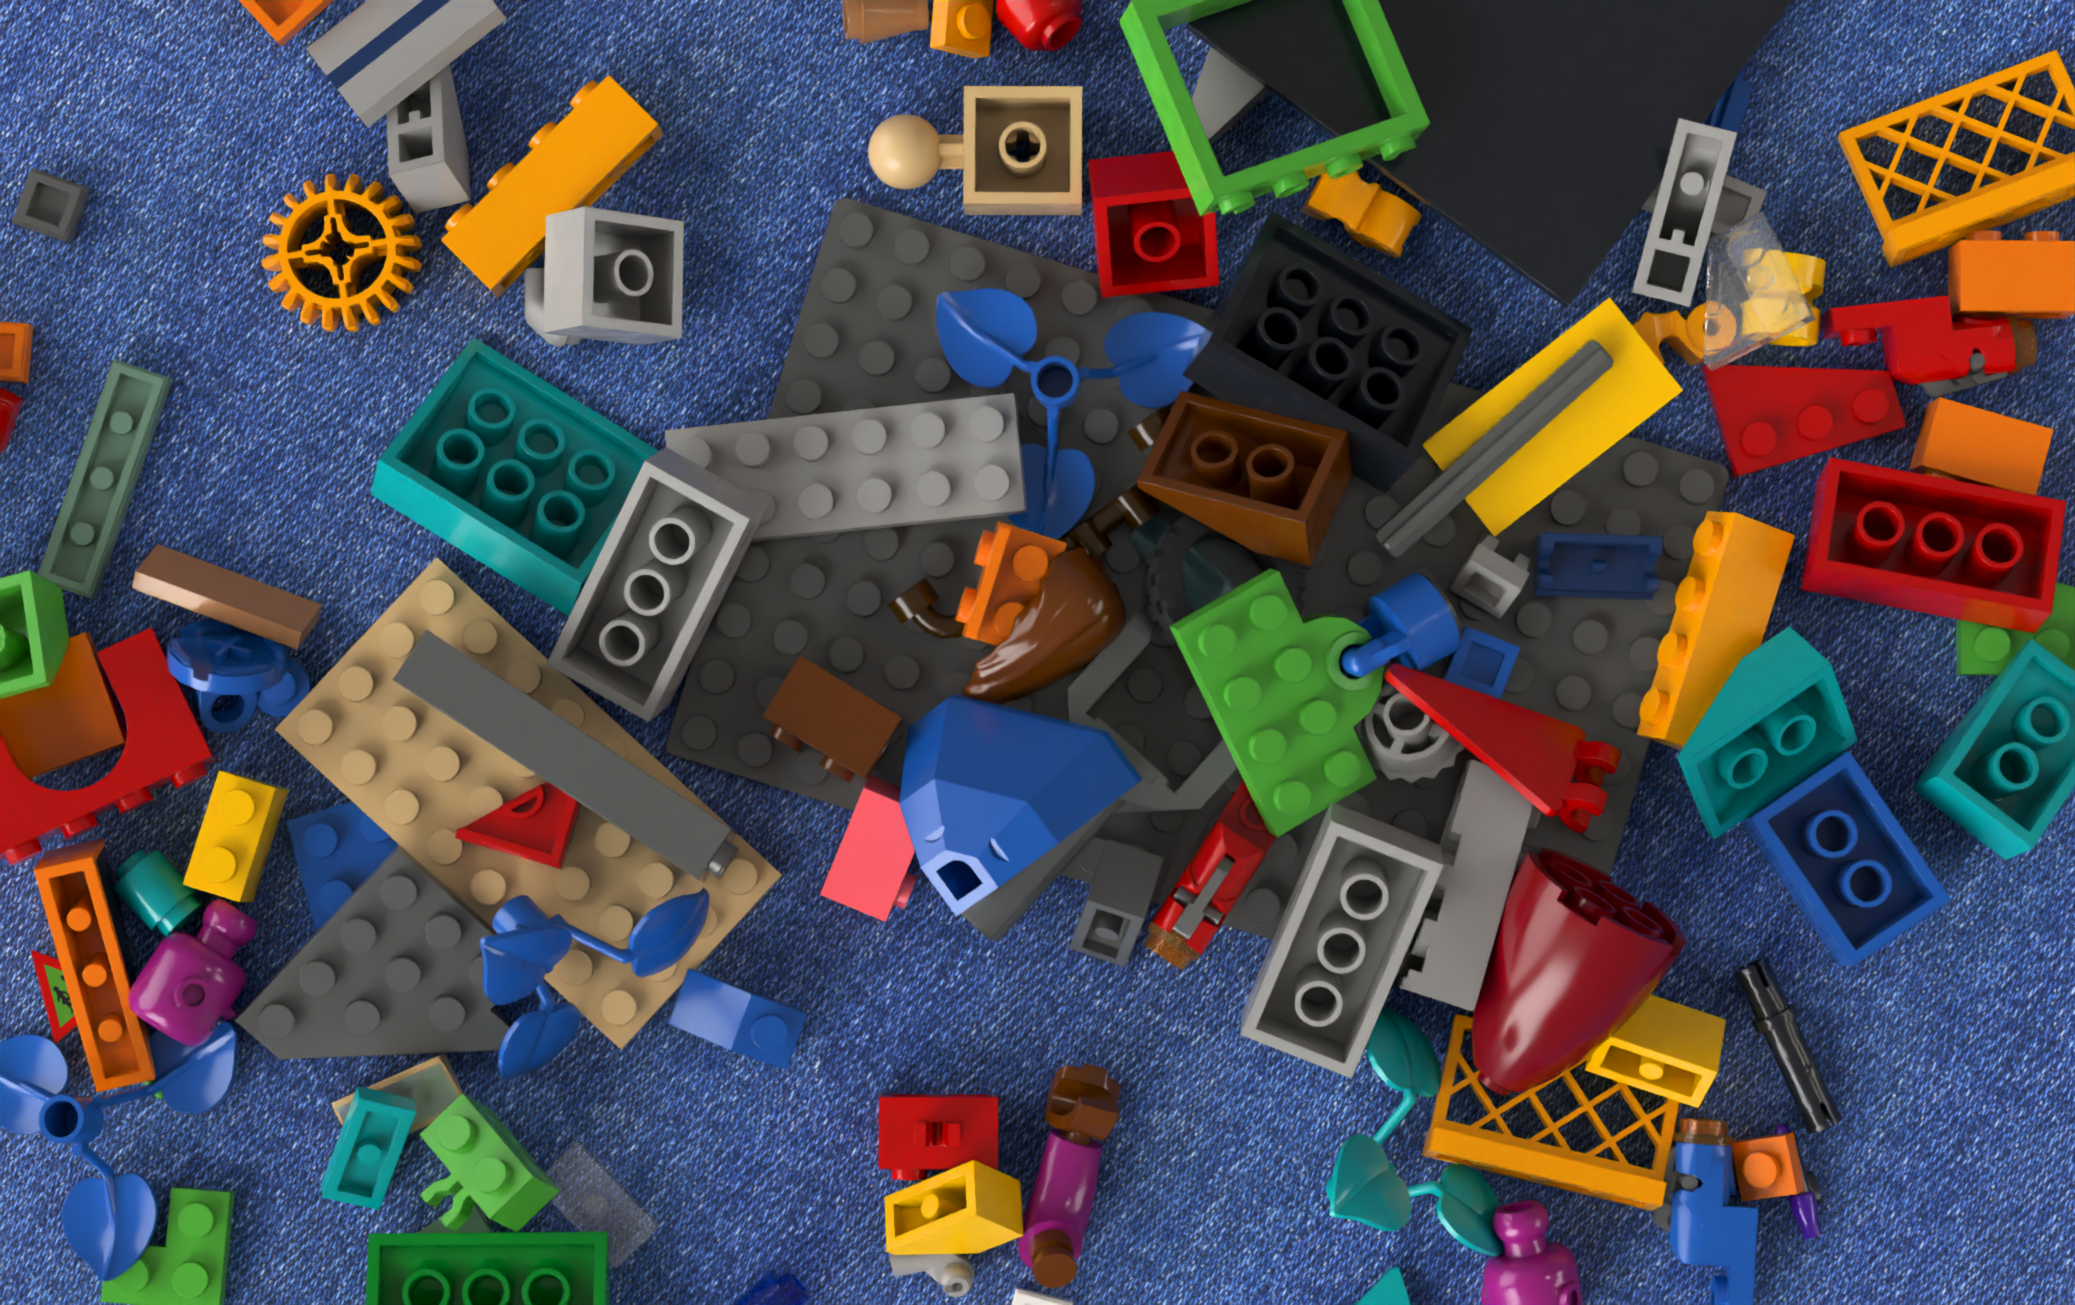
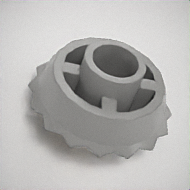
M1388 682L1381 688V693L1371 712L1358 722L1354 729L1373 769L1381 770L1389 780L1403 778L1411 784L1421 777L1435 779L1442 768L1454 766L1456 754L1466 748Z

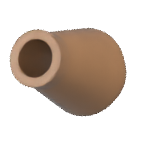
M842 0L845 39H859L862 45L912 31L928 30V1Z

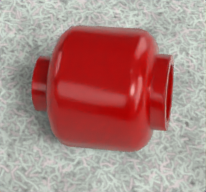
M998 0L996 3V16L998 20L1029 51L1048 50L1049 52L1059 50L1075 37L1082 25V19L1080 18L1082 0Z

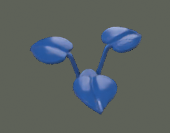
M995 288L945 291L939 294L936 305L937 332L944 354L954 371L970 384L993 389L1003 385L1011 375L1013 366H1016L1022 371L1031 373V386L1034 395L1047 408V449L1032 443L1021 445L1028 513L1007 515L1016 527L1058 540L1075 527L1086 513L1095 491V475L1090 459L1080 450H1058L1059 410L1069 407L1076 401L1081 389L1080 382L1084 380L1112 379L1119 376L1120 389L1130 402L1150 409L1161 408L1164 405L1169 406L1175 403L1180 391L1188 392L1194 383L1183 376L1182 373L1205 329L1203 326L1185 317L1163 312H1141L1130 315L1117 322L1105 336V353L1114 366L1110 368L1088 369L1087 367H1081L1076 369L1072 362L1061 356H1049L1038 363L1027 361L1021 357L1028 353L1036 342L1037 324L1034 313L1029 305L1016 294Z
M703 887L696 894L675 897L650 910L633 929L628 941L629 948L626 949L616 948L568 924L560 914L549 918L527 895H520L506 902L493 919V929L498 934L482 937L479 940L483 957V990L486 997L492 1003L503 1005L517 1001L536 989L540 997V1008L537 1011H531L520 1016L506 1033L498 1057L500 1075L505 1080H510L515 1076L529 1073L559 1055L574 1038L580 1024L579 1010L571 1002H563L554 1006L553 997L543 980L545 973H550L553 970V966L567 954L572 944V938L621 963L632 962V971L638 977L654 975L671 967L694 945L707 918L709 908L708 891Z
M228 1021L220 1023L213 1035L205 1043L195 1047L183 1045L160 1030L155 1031L149 1038L156 1071L155 1081L146 1086L108 1096H97L94 1099L86 1096L62 1094L70 1081V1066L62 1048L55 1044L53 1040L41 1035L25 1034L0 1042V1125L16 1134L32 1135L42 1132L52 1142L72 1144L73 1154L82 1156L102 1176V1179L86 1178L78 1182L65 1198L61 1211V1222L67 1241L72 1249L94 1270L101 1281L114 1280L129 1270L140 1259L153 1238L158 1222L157 1198L147 1179L133 1173L114 1178L112 1167L89 1148V1142L97 1138L103 1128V1110L110 1106L154 1095L162 1090L166 1104L180 1113L200 1114L216 1107L230 1091L236 1072L238 1032L235 1026Z

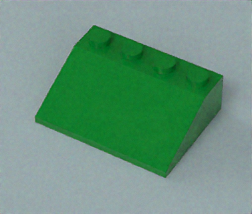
M608 1232L369 1234L366 1305H610Z

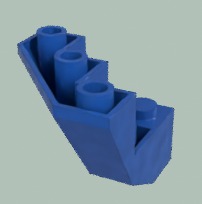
M953 694L908 727L899 805L921 869L957 917L1078 830L1142 781V778L1106 730Z

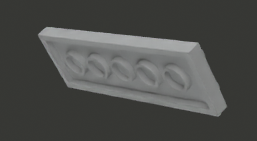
M1015 393L665 430L667 448L769 504L751 542L1028 513L1018 403Z

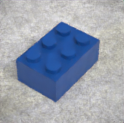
M1850 751L1841 752L1741 821L1839 966L1854 967L1951 900Z

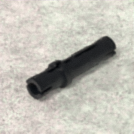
M1762 957L1747 963V968L1744 966L1737 968L1733 971V974L1738 979L1755 1015V1019L1751 1022L1756 1033H1763L1806 1125L1807 1133H1817L1830 1128L1828 1122L1835 1125L1842 1121L1843 1117L1838 1112L1795 1019L1800 1015L1795 1003L1788 1004L1770 965L1769 957Z

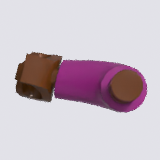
M1084 1064L1081 1068L1067 1065L1060 1067L1052 1080L1046 1100L1045 1118L1054 1129H1050L1041 1164L1022 1215L1023 1236L1017 1238L1020 1259L1027 1267L1033 1269L1036 1281L1048 1288L1065 1286L1076 1276V1259L1081 1254L1083 1238L1090 1219L1102 1153V1145L1092 1138L1105 1141L1120 1115L1119 1108L1116 1105L1119 1099L1121 1084L1108 1076V1069L1090 1064Z

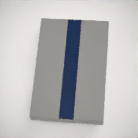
M367 0L307 47L306 50L368 128L507 18L493 0Z

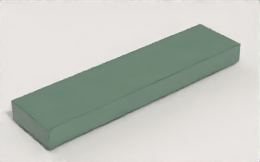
M113 359L38 575L64 590L96 600L173 379Z

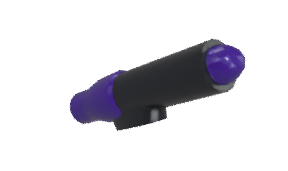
M1779 1123L1775 1127L1774 1135L1794 1132L1805 1191L1796 1195H1789L1788 1197L1792 1213L1800 1225L1803 1239L1819 1236L1822 1234L1818 1217V1204L1821 1203V1194L1816 1176L1813 1171H1806L1795 1131H1791L1786 1124Z

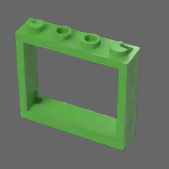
M1131 0L1119 20L1200 217L1221 210L1222 215L1234 212V214L1241 213L1256 203L1254 198L1273 191L1276 198L1290 196L1309 186L1308 179L1324 173H1328L1330 179L1344 177L1360 169L1363 166L1362 160L1378 154L1382 155L1384 161L1395 159L1400 153L1416 148L1415 140L1430 124L1379 1L1342 0L1391 115V119L1223 176L1163 31L1252 0Z

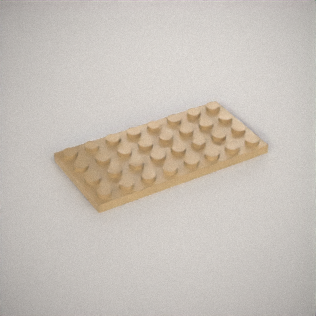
M436 557L274 730L492 928L496 913L506 902L514 897L527 895L549 918L560 914L568 924L616 948L626 949L629 948L628 941L633 929L650 910L675 897L696 894L704 887L709 894V908L704 927L690 950L671 967L651 976L638 977L632 971V962L621 963L572 938V944L567 954L553 966V970L550 973H545L544 979L566 1000L573 1003L579 1012L622 1050L681 987L687 969L696 970L783 875L742 837L736 834L731 842L739 848L734 859L720 879L710 874L704 883L583 804L581 805L563 869L456 839L457 829L467 826L500 808L499 806L547 781L393 681V678L426 629L725 825L727 824L567 676L546 665L548 659Z

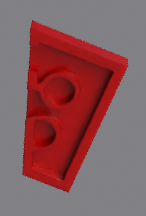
M1703 364L1700 367L1734 478L1906 427L1890 371Z

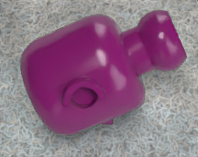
M220 898L210 903L205 909L203 926L196 937L183 931L174 932L165 937L159 944L130 989L128 1004L131 1011L145 1022L183 1045L195 1047L205 1043L213 1035L220 1023L237 1014L231 1006L246 985L247 975L243 968L231 959L239 947L247 945L254 938L257 931V921Z
M1533 1200L1516 1201L1498 1207L1494 1213L1492 1224L1496 1236L1503 1241L1504 1254L1497 1257L1491 1256L1486 1262L1481 1290L1482 1305H1584L1574 1254L1561 1243L1546 1241L1545 1233L1549 1226V1216L1546 1208L1540 1202Z

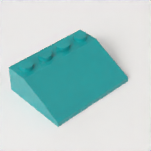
M473 337L378 459L371 495L562 613L570 616L644 461L659 451Z

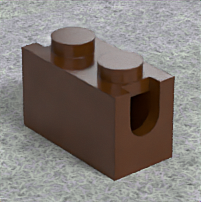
M801 655L763 717L774 723L769 732L771 736L797 752L801 750L804 743L825 754L819 765L850 783L855 773L866 780L869 778L904 721L902 717Z

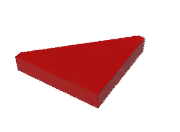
M547 781L499 806L500 808L467 826L457 829L455 838L563 869L582 804Z

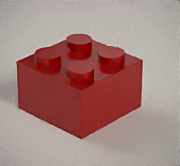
M1173 151L1088 160L1095 258L1102 298L1219 286L1215 212L1200 217Z

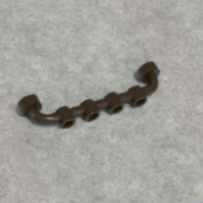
M1166 405L1127 432L1140 451H1143L1150 445L1153 448L1170 414V410ZM1136 483L1100 511L1069 531L1059 541L1067 543L1065 551L1079 547L1086 550L1089 558L1095 559L1113 545L1107 537L1109 532L1125 521L1131 530H1134L1156 515L1161 509L1154 501L1156 497L1139 489ZM927 578L922 579L888 604L901 624L912 618L924 632L935 637L949 639L963 636L962 631L965 623L955 621L956 614L943 615L932 607L931 603L940 596Z

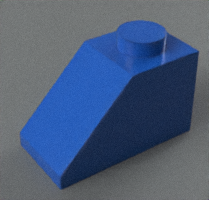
M688 968L667 1023L728 1050L787 1070L807 1013L798 1006Z

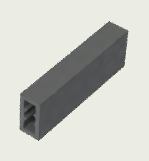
M427 629L393 678V681L694 878L705 883L709 875L713 874L720 879L737 854L739 848L731 843L737 834L733 829Z

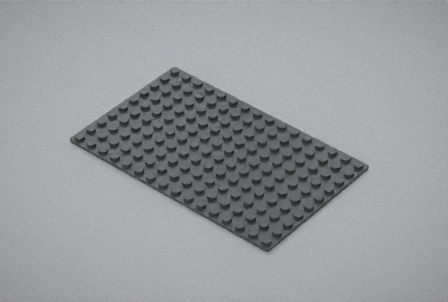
M841 198L833 206L767 419L997 395V392L999 394L1015 393L1017 396L1018 412L1048 440L1047 408L1034 395L1031 386V373L1013 366L1008 380L1003 385L990 389L970 384L954 371L944 354L937 332L936 305L937 298L941 292L995 288L1016 294L1029 305L1034 313L1037 324L1036 342L1033 348L1021 357L1027 361L1038 363L1049 356H1061L1072 362L1076 369L1081 367H1087L1088 369L1110 368L1114 366L1105 353L1104 340L1110 329L1125 317L1141 312H1163L1185 317L1205 328L1215 310L1157 292L1102 298L1098 274L856 200ZM1119 376L1112 379L1084 380L1080 382L1081 389L1076 401L1069 407L1059 410L1058 450L1076 449L1084 452L1090 459L1095 475V491L1086 513L1075 527L1135 485L1152 451L1151 445L1140 451L1127 432L1160 408L1150 409L1130 402L1120 389ZM1195 382L1188 390L1189 393L1226 401ZM1450 382L1424 442L1483 397L1486 392ZM1174 403L1167 406L1170 412L1173 408ZM1625 435L1494 537L1499 540L1494 552L1505 559L1513 562L1519 553L1530 558L1527 572L1530 575L1522 590L1501 619L1450 590L1457 574L1477 545L1481 544L1488 535L1493 536L1465 499L1401 556L1395 557L1391 555L1375 535L1378 528L1442 472L1441 468L1423 446H1421L1414 464L1386 493L1352 474L1312 565L1298 564L1300 573H1306L1307 588L1301 593L1300 600L1305 601L1300 615L1301 618L1312 613L1334 614L1356 623L1370 615L1368 602L1372 596L1416 572L1430 577L1441 588L1457 614L1461 629L1466 625L1521 647L1500 700L1578 726L1586 734L1585 741L1608 743L1616 747L1622 755L1617 770L1612 775L1606 772L1600 787L1608 794L1604 810L1599 817L1592 814L1588 828L1584 833L1568 828L1561 821L1558 813L1553 817H1549L1542 812L1535 830L1526 829L1520 852L1527 854L1528 851H1531L1538 855L1542 847L1549 848L1577 858L1610 875L1650 743V739L1636 735L1641 721L1639 716L1640 705L1645 694L1651 689L1659 664L1657 660L1658 648L1662 639L1670 630L1676 611V591L1681 581L1687 576L1694 554L1693 538L1695 532L1704 521L1707 511L1719 512L1729 479L1727 468L1722 464ZM1157 498L1154 501L1161 510L1134 530H1131L1126 521L1107 534L1113 545L1095 558L1103 563L1106 573L1111 577L1112 582L1118 586L1120 596L1126 607L1125 625L1143 605H1151L1149 595H1143V579L1148 576V569L1145 568V563L1149 553L1157 545L1155 542L1175 522L1186 515ZM1007 515L751 542L691 661L667 738L666 748L668 752L676 757L854 811L867 780L855 773L850 783L834 775L819 765L825 754L807 743H804L801 750L797 752L769 734L774 723L763 717L801 655L904 719L870 774L901 787L908 727L951 695L957 694L968 697L964 695L962 689L971 681L976 661L991 654L996 646L964 636L941 639L924 632L912 618L901 624L888 604L919 581L927 578L940 596L931 603L932 607L943 615L956 614L965 587L976 589L983 566L973 564L984 529L994 532L997 521L1012 526L1015 525ZM1543 532L1663 536L1662 554L1660 558H1657L1656 575L1660 577L1659 590L1653 594V600L1534 596L1535 537ZM1215 538L1202 540L1190 548L1183 559L1181 580L1185 597L1193 609L1197 611L1260 575L1263 571L1253 556L1240 546ZM1159 624L1152 632L1150 643L1087 714L1094 721L1100 717L1169 780L1166 786L1175 792L1220 743L1223 737L1183 654H1181L1179 646L1176 643L1170 645L1164 640L1160 634L1164 630ZM1452 654L1421 672L1443 679ZM1393 658L1390 659V662L1383 665L1382 687L1387 682L1385 672L1392 664H1397ZM1092 661L1048 687L1018 700H1008L1001 705L1069 722L1068 687ZM1465 748L1456 754L1454 766L1442 768L1435 779L1421 777L1412 784L1403 778L1389 780L1381 770L1373 769L1377 777L1376 780L1338 801L1336 804L1439 844L1465 761L1475 760L1483 762ZM1238 768L1199 810L1115 813L1060 875L1091 884L1107 839L1116 842H1136L1145 846L1152 854L1164 857L1150 901L1162 906L1182 875V871L1242 782L1243 778ZM1573 775L1571 783H1578ZM1328 808L1275 839L1267 851L1266 857L1223 921V925L1273 940Z

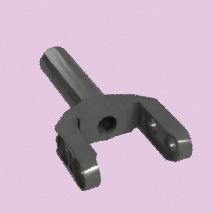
M1146 604L1127 622L1119 637L1097 655L1067 690L1069 722L1108 731L1140 775L1142 781L1050 851L961 913L965 919L990 941L994 940L999 943L1115 813L1199 810L1237 769L1224 739H1222L1181 786L1173 792L1166 786L1169 780L1100 717L1094 721L1087 714L1149 645L1152 632L1159 625V622H1152Z

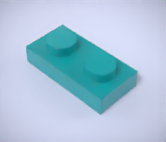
M357 1087L321 1183L322 1198L380 1210L417 1112L415 1099L365 1087Z

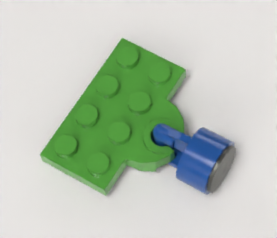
M1268 569L1169 626L1270 834L1276 837L1281 836L1327 809L1331 802L1337 803L1377 779L1353 727L1371 712L1381 693L1383 665L1390 662V659L1393 658L1397 664L1421 672L1459 650L1462 640V629L1459 619L1447 596L1430 577L1415 572L1372 596L1368 602L1370 615L1354 623L1347 618L1334 614L1312 613L1301 618L1280 572Z

